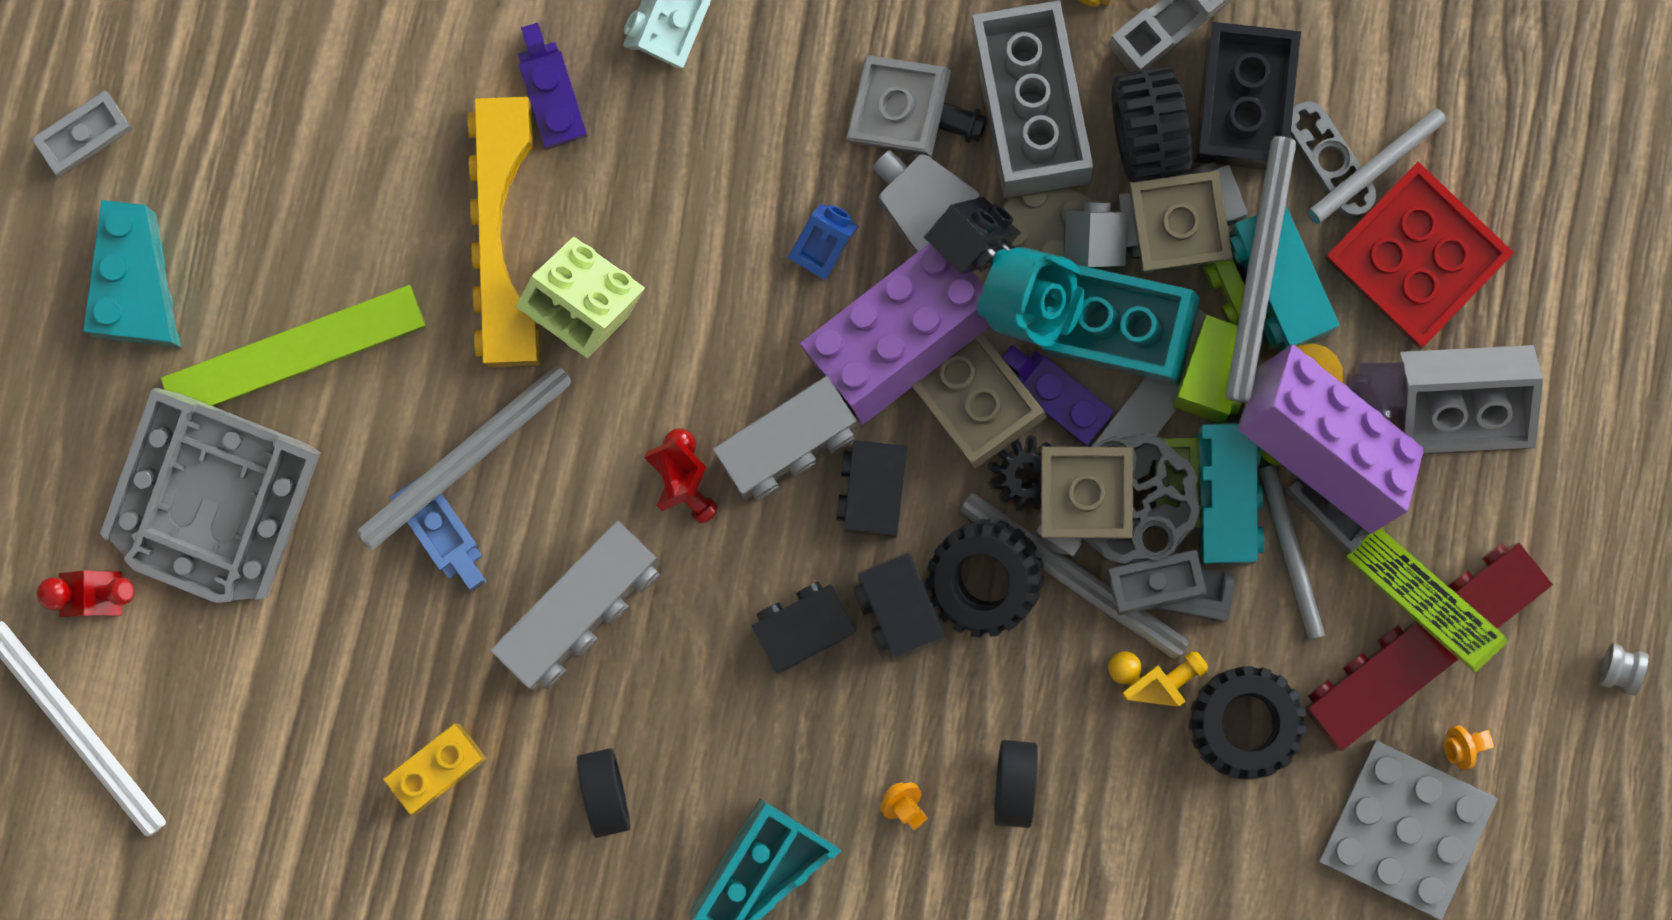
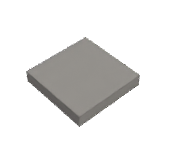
M866 55L846 140L853 144L915 154L924 153L927 156H932L951 70L943 66Z

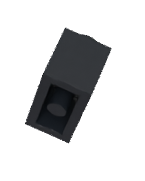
M854 440L853 450H844L841 477H850L848 495L839 494L836 521L845 522L844 532L897 538L907 446Z
M818 581L795 593L799 601L783 609L780 602L756 614L759 622L752 625L777 674L856 633L831 584L822 588Z

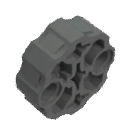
M1148 434L1122 438L1113 436L1094 446L1133 447V491L1136 494L1145 493L1153 488L1156 491L1147 495L1142 501L1143 509L1136 512L1133 507L1132 539H1082V541L1087 542L1102 554L1105 560L1120 565L1147 560L1158 561L1172 555L1187 534L1193 531L1200 511L1196 487L1198 478L1188 459L1181 457L1175 450L1170 448L1165 440ZM1152 461H1158L1156 476L1139 485L1137 480L1150 474ZM1165 463L1175 473L1182 471L1185 473L1186 477L1181 482L1183 496L1173 486L1165 488L1162 484L1167 477ZM1163 497L1180 503L1179 508L1164 503L1151 510L1150 504ZM1153 527L1164 530L1168 537V545L1159 552L1147 550L1142 542L1144 532Z

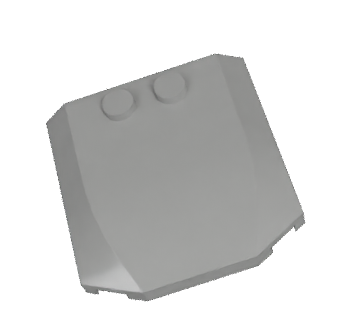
M153 388L144 408L100 535L106 541L110 540L125 556L123 560L134 571L214 603L254 598L255 600L265 599L269 596L321 452L305 442L183 394Z

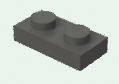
M1196 550L1166 556L1158 561L1147 560L1108 569L1107 572L1118 616L1205 597L1207 594Z

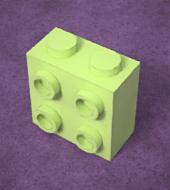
M573 237L532 275L515 307L588 359L628 319L645 287L632 279L629 274L618 269L597 254L593 248Z

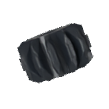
M1028 435L1024 448L1021 447L1020 441L1016 439L1010 444L1013 451L1007 453L1002 449L997 453L1003 459L1002 463L989 462L987 466L989 471L1001 474L988 482L990 488L993 490L1003 488L998 497L999 501L1003 504H1006L1015 496L1014 507L1018 511H1023L1027 498H1029L1034 509L1037 510L1042 507L1038 496L1042 493V447H1053L1048 442H1045L1036 449V437ZM1024 463H1029V466L1035 471V475L1032 479L1027 476L1028 482L1022 483V480L1015 472L1018 467L1023 470Z

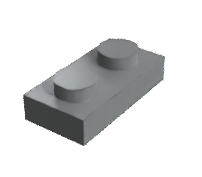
M105 90L33 137L32 140L54 174L60 178L133 130V128L111 95Z

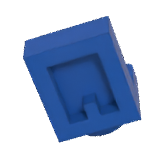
M820 204L811 214L787 258L826 280L849 239L855 234L858 225L851 221L850 214L842 208L834 205H828L827 207L824 204Z

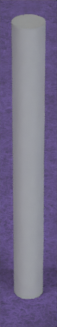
M1437 108L1433 109L1307 211L1309 218L1314 223L1320 224L1446 122L1443 112Z
M1271 465L1261 468L1259 473L1307 638L1311 640L1325 636L1277 467Z

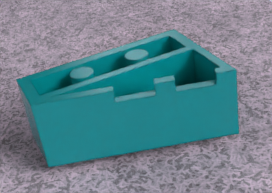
M101 200L83 332L98 339L182 348L175 324L173 300L166 277V264L156 213L146 205Z
M1239 424L1202 425L1194 433V438L1198 440L1199 457L1198 481L1200 483L1201 512L1200 527L1198 528L1200 566L1253 564L1258 561L1257 554L1264 553L1263 527H1257V509H1262L1263 506L1262 484L1257 482V465H1260L1261 448L1238 430Z
M760 798L688 913L693 920H760L776 907L775 904L793 889L801 886L809 879L808 877L829 859L832 860L842 850Z

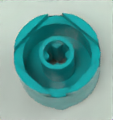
M1023 247L999 250L993 257L992 267L986 278L983 294L978 299L977 311L981 317L986 318L990 327L1001 335L1041 346H1051L1056 344L1053 340L1060 335L1067 336L1079 320L1084 303V288L1078 287L1075 274H1081L1075 263L1065 257Z

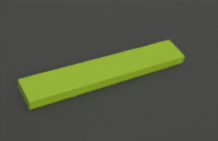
M407 285L161 377V381L165 390L180 393L216 407L427 328L413 288L411 285Z

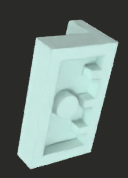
M641 0L638 10L632 12L625 24L624 34L627 36L623 46L630 50L645 52L675 68H683L711 0Z

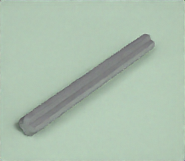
M1274 137L1270 144L1226 389V398L1231 401L1245 403L1251 399L1296 148V141L1288 137Z
M558 365L552 367L357 530V536L361 542L370 550L379 546L566 390L571 384L568 374Z
M969 495L961 506V514L974 523H977L980 519H990V523H997L999 520L1008 522V528L1014 531L1017 527L1025 532L1022 537L1028 543L1033 541L1036 545L1035 554L1037 558L1042 557L1043 571L1171 659H1179L1186 650L1189 643L1188 640L1147 611L1142 610L1118 616L1109 585L1064 554L1052 552L1047 548L1042 539L978 495Z

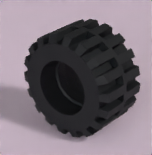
M1167 66L1116 75L1111 92L1113 119L1121 161L1129 180L1133 183L1188 175L1192 164L1190 126L1182 88L1171 67Z
M980 519L977 523H966L956 531L954 530L938 545L934 551V557L929 561L927 570L930 571V576L926 579V589L932 590L933 595L929 598L932 607L938 605L942 611L939 614L940 619L944 623L948 619L955 623L953 629L959 633L966 629L971 631V637L981 638L985 633H989L990 637L1000 635L1004 630L1009 632L1025 619L1040 597L1039 592L1044 585V576H1041V569L1044 567L1042 557H1036L1035 551L1037 547L1034 542L1030 541L1028 543L1022 537L1025 532L1018 527L1015 531L1008 528V522L999 520L997 523H990V519ZM973 554H987L995 557L1004 565L1010 579V588L1004 598L988 602L977 599L968 592L962 581L961 569L962 564L969 556Z
M1253 666L1233 668L1211 678L1199 690L1196 701H1193L1190 709L1192 717L1189 720V730H1192L1193 739L1191 740L1194 747L1201 753V758L1204 762L1214 767L1215 771L1238 779L1268 777L1276 774V771L1281 768L1287 767L1292 762L1291 758L1294 754L1299 753L1302 747L1300 742L1302 736H1306L1307 726H1304L1303 716H1306L1305 707H1301L1298 700L1300 695L1296 689H1292L1287 684L1289 681L1281 675L1273 674L1272 670L1255 668ZM1242 696H1251L1263 701L1269 708L1273 719L1272 733L1267 742L1252 750H1243L1233 746L1226 739L1222 730L1221 721L1226 706L1234 699Z

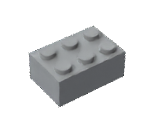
M826 376L719 444L713 450L743 499L746 501L753 496L756 502L776 491L779 488L776 481L789 472L796 478L815 466L816 459L814 456L828 448L830 453L833 454L854 440L852 432L857 430V421L829 377Z

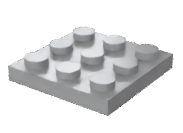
M1373 740L1317 862L1438 920H1442L1498 798L1390 746Z

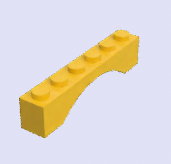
M528 97L475 99V111L468 112L469 138H476L477 154L469 155L470 181H477L478 199L470 200L472 225H479V242L472 243L473 269H480L481 286L473 287L474 312L481 313L482 330H475L474 333L476 357H483V363L487 368L540 366L539 324L515 307L520 297L512 285L505 265L501 240L502 214L509 187L520 165L533 149L532 105Z

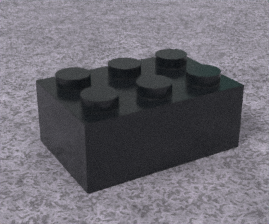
M1212 22L1207 32L1194 162L1207 164L1216 162V165L1266 170L1272 139L1279 136L1291 137L1301 31Z
M909 552L858 573L859 584L853 586V592L863 615L872 612L877 626L871 629V634L881 657L889 654L892 662L942 642L945 635Z

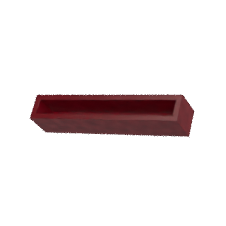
M1502 542L1482 558L1486 564L1474 575L1469 570H1466L1447 586L1498 629L1553 584L1520 543L1513 544L1507 548ZM1416 621L1404 630L1399 625H1396L1377 640L1381 648L1374 654L1367 657L1362 652L1342 668L1347 675L1334 685L1329 680H1326L1307 696L1311 703L1305 707V711L1336 751H1343L1459 659Z

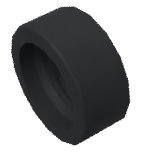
M1001 741L994 807V821L997 826L1030 828L1032 825L1038 770V746L1035 742Z
M609 748L578 755L577 767L588 821L594 837L598 838L629 831L630 819L627 801L614 750Z

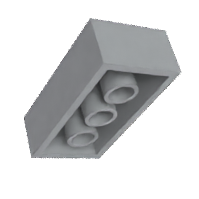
M1060 0L972 15L971 35L1003 198L1090 184L1093 162Z
M617 520L490 651L529 689L538 690L542 686L544 689L547 688L549 690L566 673L567 670L562 666L563 663L572 654L580 658L597 641L598 638L593 633L604 621L610 626L615 623L629 608L624 601L636 589L643 593L657 580L660 573L655 569L661 562Z

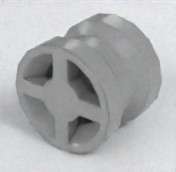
M1611 643L1601 665L1599 685L1607 688L1614 685L1623 688L1626 694L1636 696L1647 671L1648 653L1637 651L1632 654L1624 651L1621 645Z

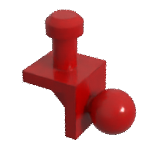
M682 428L673 429L665 436L663 445L648 451L644 457L663 477L665 484L656 506L661 511L685 502L692 510L691 516L698 523H707L717 513V504L710 497L704 498L697 490L707 467L694 455L696 440L692 433Z
M83 570L59 573V578H47L40 583L37 589V600L40 605L47 610H59V617L122 616V605L130 603L134 597V586L130 580L122 578V571Z

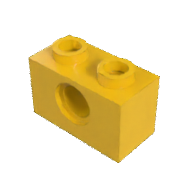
M455 723L383 780L409 814L415 815L484 763L487 758L463 726Z

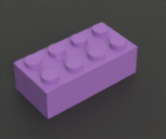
M929 243L807 337L800 345L823 378L829 377L849 410L863 426L912 388L915 383L921 381L943 364L944 361L952 357L990 327L986 318L981 317L977 311L978 299L983 294L984 285L972 271L964 274L957 271Z
M1291 344L1257 368L1251 399L1246 402L1238 427L1241 433L1370 534L1408 512L1424 451L1423 447L1294 344Z

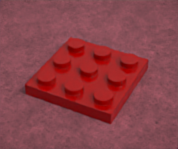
M1417 162L1324 258L1419 349H1422L1500 269L1514 252L1421 163Z

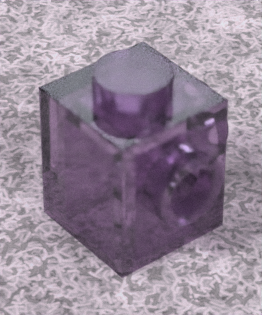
M1404 362L1358 364L1352 369V375H1347L1346 385L1350 390L1371 407L1378 410L1386 419H1393L1394 412H1399L1406 407Z

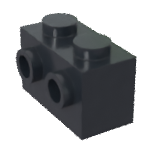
M983 196L951 204L924 238L957 271L964 274L975 270L982 272L991 266L993 257L999 250L1015 248L1012 243L1021 232L1012 225L1014 220L1004 208L997 204L992 205Z

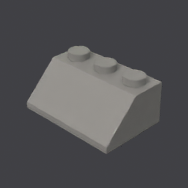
M1534 345L1400 352L1397 386L1400 430L1412 437L1416 443L1423 447V453L1536 448L1543 376Z

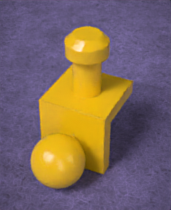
M1120 651L1111 657L1108 663V672L1115 682L1130 685L1121 692L1125 700L1179 707L1186 701L1177 689L1194 676L1202 677L1206 674L1208 665L1198 652L1190 651L1184 656L1186 661L1169 674L1165 675L1159 666H1155L1140 677L1142 667L1139 658L1132 652Z

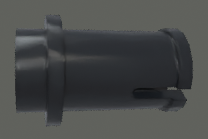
M944 102L938 128L965 137V142L970 143L971 140L979 142L984 133L988 118L980 114V109L976 108L972 112Z

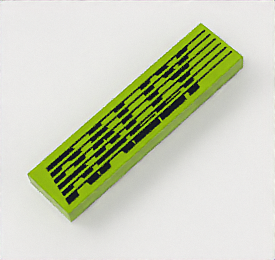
M1381 528L1369 534L1352 553L1347 555V559L1352 566L1474 673L1507 644L1506 637Z

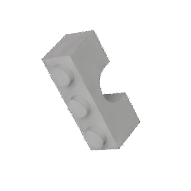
M1161 0L1149 10L1147 8L1143 9L1111 36L1108 47L1130 73L1148 70L1233 0Z

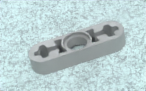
M1302 102L1293 108L1290 138L1296 141L1297 149L1325 192L1329 194L1335 189L1331 181L1340 179L1348 169H1351L1354 174L1361 168V165L1325 110L1319 104ZM1300 113H1303L1306 117L1314 115L1317 118L1313 129L1319 138L1325 132L1330 137L1321 141L1313 151L1307 146L1315 140L1308 129L1299 131L1296 127L1300 121ZM1326 148L1338 150L1343 157L1341 169L1335 172L1324 170L1318 160L1319 153ZM1372 182L1362 189L1365 192V196L1361 199L1362 207L1359 208L1356 203L1349 205L1345 203L1337 210L1349 218H1358L1365 215L1373 207L1376 200V190Z

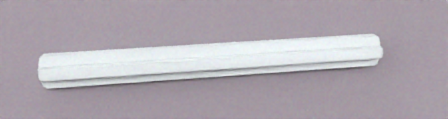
M1 621L0 659L139 830L147 837L157 833L166 823L163 816L9 627Z

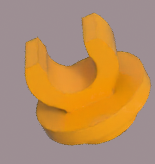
M1457 725L1448 729L1443 747L1447 759L1452 764H1455L1461 770H1468L1476 765L1477 753L1493 748L1494 744L1489 730L1469 734L1464 727Z
M897 783L885 792L880 810L886 818H900L904 824L908 822L913 830H916L928 820L925 813L917 805L922 796V791L917 784Z

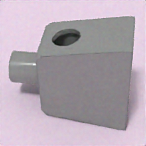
M890 149L872 167L888 184L879 194L878 203L914 255L929 244L924 236L951 204L980 197V194L974 188L924 153L920 154L907 166Z

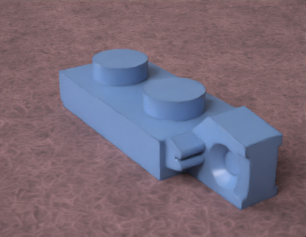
M413 481L408 486H406L405 488L394 494L392 497H390L391 500H394L398 495H400L415 481ZM442 493L407 521L439 570L444 571L449 579L459 574L472 592L487 582L474 564L475 561L483 557L477 549V543Z

